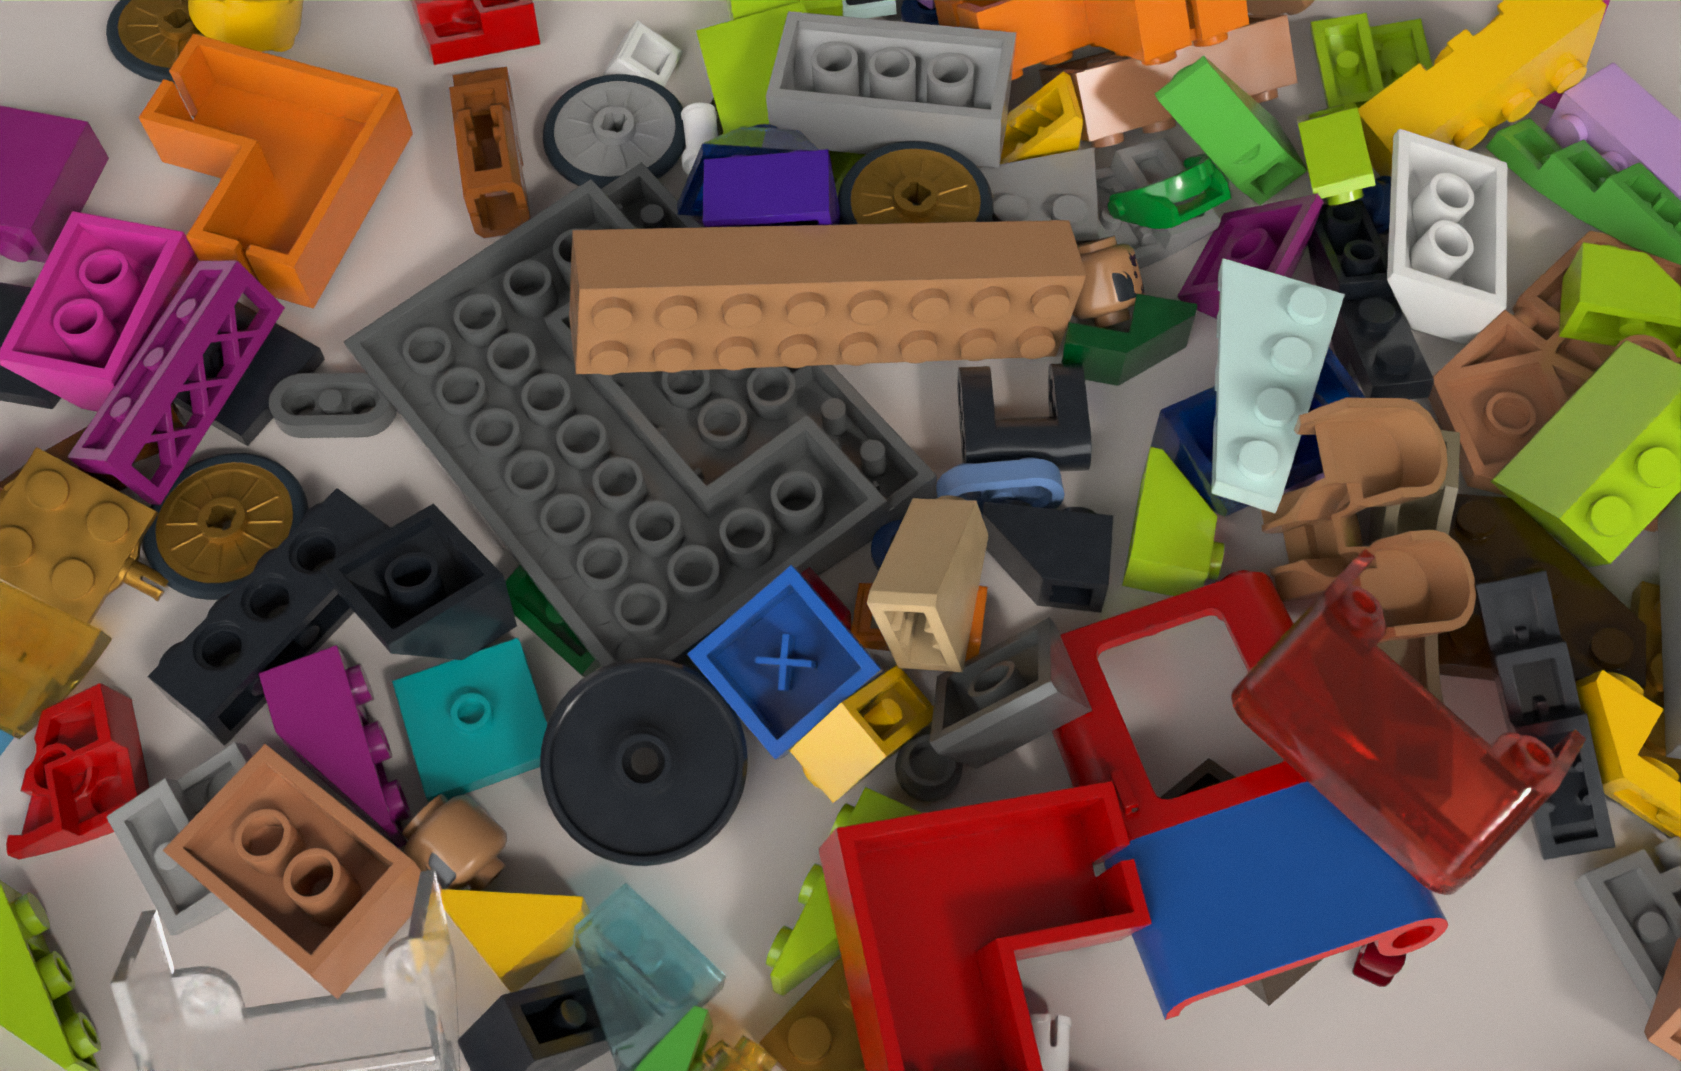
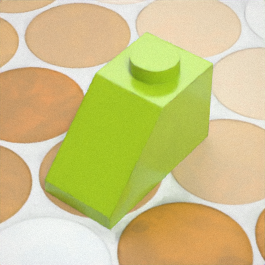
M1583 242L1562 280L1559 337L1616 347L1620 341L1629 336L1648 335L1666 343L1673 350L1676 357L1681 358V286L1647 253L1620 249L1612 245H1597Z
M1154 447L1149 449L1140 483L1122 586L1176 596L1203 587L1206 579L1217 581L1223 561L1225 543L1214 541L1217 515L1163 449Z

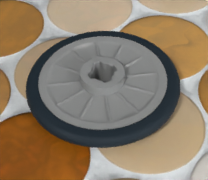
M628 74L595 77L568 90L552 106L543 127L544 150L554 169L565 179L578 186L591 179L602 189L641 162L659 179L678 162L686 147L684 125L681 119L683 107L668 89L650 79Z

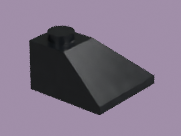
M434 503L320 568L323 577L391 654L463 660L517 627L504 575Z

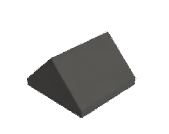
M1050 617L965 661L963 672L946 671L937 676L930 744L937 754L977 769L1092 711L1059 631Z

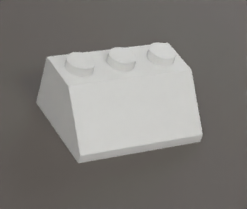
M1399 129L1393 136L1387 281L1412 329L1467 345L1506 309L1507 162Z

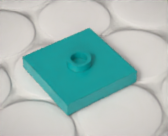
M519 637L475 652L463 660L454 659L392 681L428 802H431L440 794H443L450 800L455 796L467 794L540 767L541 747L548 723Z

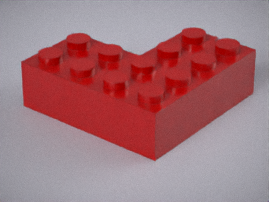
M1113 781L839 827L819 847L821 864L866 1071H1043L1016 961L1120 941L1152 924L1134 859L1120 861L1100 875L1095 876L1093 865L1101 864L1130 845Z

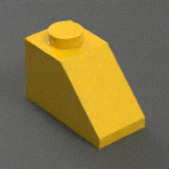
M896 665L841 702L789 751L802 765L807 779L814 786L822 789L831 802L834 803L895 754L905 743L932 722L934 706L902 668H898Z

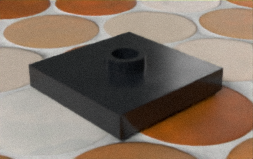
M237 301L234 306L237 330H244L249 327L258 312ZM275 323L211 425L244 445L249 446L274 418L269 409V397L274 387L291 375L314 373L325 360L321 349ZM221 341L211 342L203 354L206 379L217 377L224 366ZM190 390L178 392L173 402L192 413Z

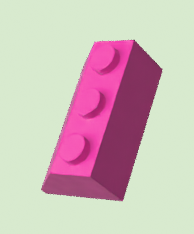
M72 211L0 348V365L81 409L98 412L199 261L185 233Z

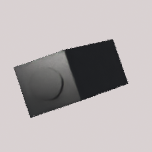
M606 968L501 995L457 1040V1043L471 1071H575L633 1038L642 1028L611 968Z

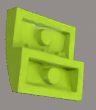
M804 1L696 30L727 145L770 133L766 102L769 82L788 11L807 13Z
M1367 13L1312 21L1310 23V31L1327 108L1352 101L1359 108L1417 64L1424 65L1427 70L1433 66L1421 18L1370 27Z

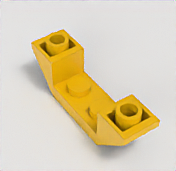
M1600 670L1576 681L1580 707L1588 717L1604 794L1669 837L1679 836L1681 838V783L1678 782V773L1662 761L1638 755L1664 709L1644 697V690L1639 684L1618 673Z

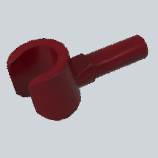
M1374 942L1362 945L1355 959L1352 974L1376 986L1386 987L1391 983L1394 975L1399 973L1404 966L1406 954L1385 956L1379 953Z

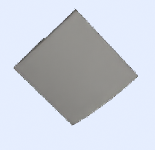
M1165 138L1116 150L1111 165L1096 170L1099 239L1115 235L1117 244L1124 243L1133 247L1139 269L1167 258L1218 229L1221 220L1212 208L1173 228L1153 229L1114 219L1110 215L1107 204L1112 194L1118 191L1132 190L1150 185L1186 170ZM1202 192L1199 195H1196L1184 201L1175 202L1173 204L1175 206H1179L1191 202L1192 200L1199 197L1202 194Z
M232 743L178 780L162 779L106 817L170 935H178L229 908L162 850L252 758L246 744Z

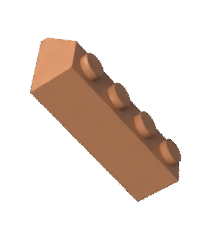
M1248 15L1249 25L1227 32V40L1206 47H1196L1192 42L1191 46L1177 50V57L1159 65L1146 66L1140 60L1129 56H1117L1115 51L1109 50L1039 70L1043 86L1063 71L1071 76L1083 117L1080 140L1090 142L1091 148H1102L1121 143L1125 140L1123 132L1142 127L1143 133H1155L1175 127V119L1158 101L1155 93L1167 85L1179 70L1192 65L1202 56L1210 60L1258 103L1277 98V88L1298 83L1287 15Z

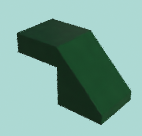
M1137 293L1128 333L1069 322L1061 363H1082L1085 380L1119 386L1186 348L1196 315L1197 304Z

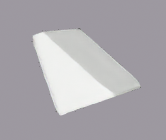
M637 20L623 37L603 76L612 74L635 75L650 79L665 87L683 51Z

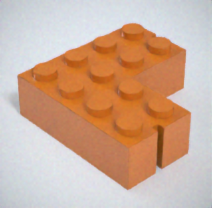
M934 0L939 25L1016 32L1012 80L1024 74L1023 68L1037 63L1054 65L1065 62L1073 57V50L1087 45L1115 51L1117 56L1135 58L1146 66L1159 65L1177 57L1176 51L1191 46L1192 42L1196 47L1216 45L1228 39L1227 32L1249 25L1246 0Z
M193 34L169 70L174 82L163 79L138 117L162 162L221 178L186 235V238L199 261L237 260L275 298L314 309L413 135L399 90L395 87Z

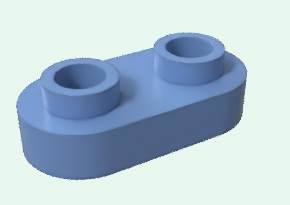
M1032 457L1011 461L959 464L945 472L936 484L937 498L950 495L965 500H975L982 516L984 502L1000 503L1006 500H1020L1029 503L1032 507L1057 509L1062 504L1065 496L1059 468L1050 461Z

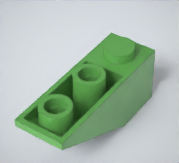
M1202 56L1192 65L1179 70L1167 85L1155 93L1156 98L1228 179L1259 205L1266 202L1308 171L1278 120L1205 56Z

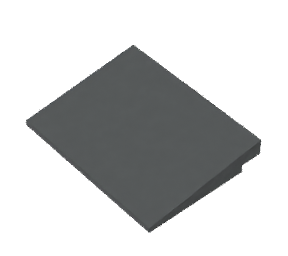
M642 162L602 189L590 179L343 341L349 352L601 668L615 662L636 658H657L683 665L691 660L687 654L790 565L794 566L800 573L810 567L819 576L871 542L875 533L883 525L892 521L903 520L913 498H937V475L833 365L805 366L801 368L763 367L744 368L741 370H683L675 373L656 371L618 373L614 375L576 374L569 319L572 230L703 228Z

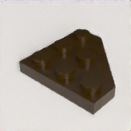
M1457 494L1449 536L1460 545L1467 556L1475 581L1542 567L1547 572L1560 637L1567 643L1575 682L1600 670L1624 675L1635 681L1644 690L1646 687L1647 625L1511 498ZM1475 600L1473 614L1464 626L1453 631L1438 634L1439 673L1445 676L1495 681Z

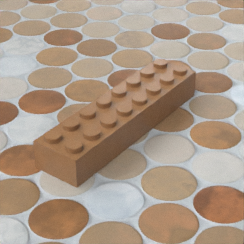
M1069 220L572 230L569 319L576 374L614 375L630 372L663 371L675 373L683 370H741L744 368L763 367L801 368L805 366L844 364L860 366L870 363L909 362L917 364L926 361H981L984 359L1056 357L1087 274Z

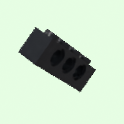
M336 488L323 502L312 506L305 513L300 525L277 548L270 549L258 560L254 571L231 594L218 599L210 608L207 618L183 641L171 646L161 657L158 666L147 677L172 704L225 746L267 703L259 673L314 654L354 613L350 606L323 577L321 570L313 571L314 568L325 560L339 558L391 527ZM288 605L278 616L267 618L269 613L275 608ZM240 652L234 662L220 667L221 662L228 655Z

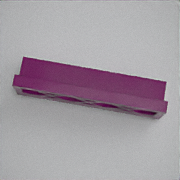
M237 260L198 261L67 458L85 472L113 475L148 504L161 505L285 307ZM243 293L260 310L247 329L237 330L234 306ZM221 341L224 366L217 377L206 379L203 354L211 342ZM190 390L193 414L184 427L173 428L171 403L178 392ZM157 441L160 466L151 480H148L131 465L145 443Z

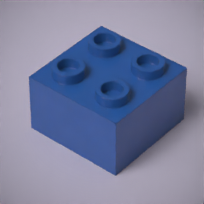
M792 565L687 654L775 760L790 753L789 750L834 708L884 672L881 666L800 571Z

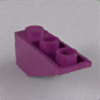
M336 645L259 673L275 732L294 756L397 848L405 846L407 840L402 835L403 827L401 821L411 818V813L399 781L396 779L388 782L382 762L391 759L392 752L380 721L377 720L372 723L369 721L364 704L373 701L374 695L362 664L350 666Z

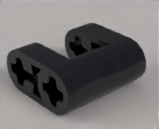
M1082 363L1050 364L1048 368V405L1050 416L995 418L990 366L958 367L957 392L962 463L978 464L1032 457L1050 461L1060 471H1086L1090 469L1092 453L1091 428Z

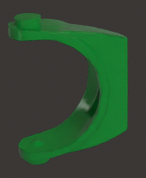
M1199 154L1186 158L1183 162L1186 170L1137 189L1118 191L1109 197L1107 208L1114 219L1153 229H1168L1231 199V194L1226 179L1213 164L1207 154ZM1203 192L1199 197L1192 200L1191 202L1179 206H1175L1173 204L1175 202L1184 201Z

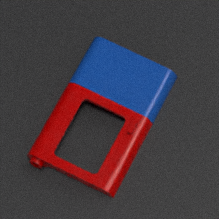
M1238 570L1228 574L1221 581L1060 634L1092 711L1053 730L1052 734L1073 787L1113 781L1130 845L1106 859L1103 863L1107 870L1120 861L1134 859L1152 924L1134 932L1132 937L1165 1020L1179 1016L1186 1006L1198 1000L1371 942L1375 943L1380 954L1396 956L1425 947L1445 933L1449 926L1447 919L1269 575L1263 572ZM1206 616H1216L1217 619L1225 623L1282 740L1288 757L1281 763L1173 799H1161L1155 794L1100 666L1098 657L1103 651L1146 636H1152L1161 631Z

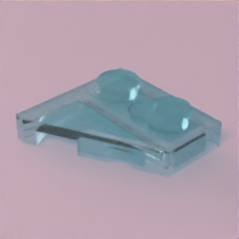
M627 883L623 884L574 927L572 940L617 1071H634L640 1062L694 1005L703 1008L723 989L727 976Z

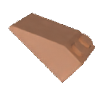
M266 744L252 756L162 850L337 1000L434 891L428 885L426 876L410 857Z

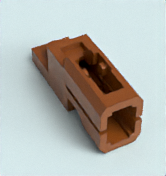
M507 66L452 75L454 86L449 87L463 198L474 232L483 238L506 235L531 219L522 169L524 163L513 92Z

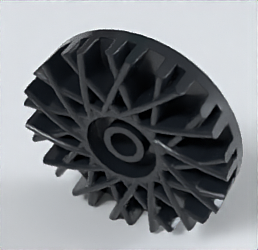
M636 658L615 662L590 673L569 690L554 710L543 737L540 755L543 790L548 805L562 828L572 839L591 853L612 862L631 866H653L670 863L684 858L708 844L720 833L734 814L745 787L748 767L747 744L740 720L736 712L711 682L695 670L682 664L657 658ZM644 747L652 749L658 756L656 770L647 775L636 772L631 762L634 752Z

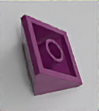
M1318 193L1223 213L1218 229L1214 230L1178 293V299L1183 302L1197 304V311L1217 319L1220 302L1218 274L1223 258L1292 278L1305 254L1323 205V200Z

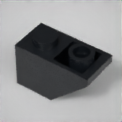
M1006 500L1000 503L984 502L982 518L989 535L986 550L1037 606L1101 613L1109 586L1113 515L1096 514L1093 510L1085 507H1068L1063 510L1032 507L1029 503L1020 500Z

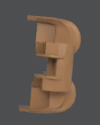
M1344 398L1299 415L1294 431L1297 435H1316L1325 478L1309 486L1284 493L1276 513L1261 509L1264 523L1261 525L1262 532L1265 534L1283 533L1289 564L1270 569L1271 576L1275 578L1277 592L1282 602L1349 592L1357 633L1338 635L1337 644L1345 647L1371 646L1393 640L1420 638L1453 631L1464 626L1474 611L1476 588L1472 568L1460 545L1444 532L1418 530L1379 539L1373 542L1371 546H1364L1357 516L1359 511L1367 507L1394 506L1436 493L1444 483L1448 467L1447 450L1441 430L1431 414L1418 402L1405 398Z

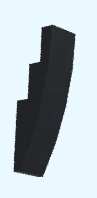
M1538 567L1476 580V602L1521 785L1542 858L1547 860L1615 848L1588 717L1580 707L1566 641L1560 637L1546 570Z

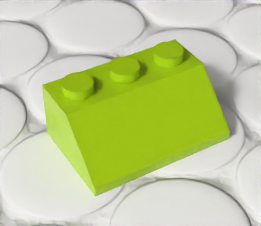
M1628 340L1622 342L1490 482L1508 498L1516 502L1530 517L1588 568L1611 564L1681 491V365Z

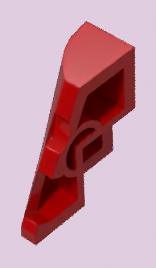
M411 0L422 37L434 65L541 45L532 0Z
M98 683L41 711L34 737L36 754L34 760L25 771L20 790L30 795L31 799L21 835H8L6 842L7 856L18 860L62 850L111 834L114 830L106 817L150 788L132 699L102 683Z

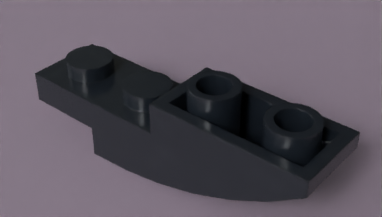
M1351 201L1338 205L1323 204L1308 243V250L1316 286L1345 294L1331 337L1345 378L1357 377L1366 398H1405L1410 400L1429 397L1434 378L1387 281L1388 253L1363 201Z

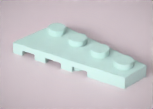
M1223 258L1218 274L1220 302L1216 336L1218 338V363L1215 369V391H1217L1213 428L1211 493L1276 513L1301 435L1295 433L1294 427L1299 415L1309 411L1345 294Z

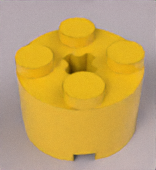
M188 0V11L193 24L205 37L260 52L271 50L284 52L293 47L295 37L300 30L304 0Z

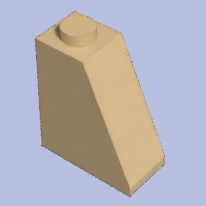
M950 495L940 496L937 499L913 498L870 588L867 599L868 607L898 668L963 672L989 536L977 501L965 500Z

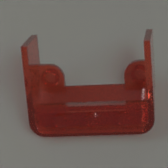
M1365 548L1233 688L1231 693L1232 704L1237 715L1247 727L1418 882L1435 893L1452 895L1472 880L1558 789L1586 738L1577 730H1573L1552 750L1535 737L1523 736L1514 732L1502 733L1491 744L1485 741L1377 646L1386 633V623L1382 607L1370 592L1352 584L1376 558Z

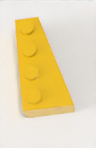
M1602 0L1502 1L1497 5L1499 14L1476 35L1473 36L1467 29H1464L1447 42V46L1438 54L1434 61V66L1427 70L1424 65L1417 64L1358 108L1371 166L1379 176H1392L1393 136L1399 129L1469 150L1476 146L1491 129L1506 120L1509 122L1520 120L1541 99L1555 91L1557 93H1564L1578 84L1587 72L1586 65L1607 5Z

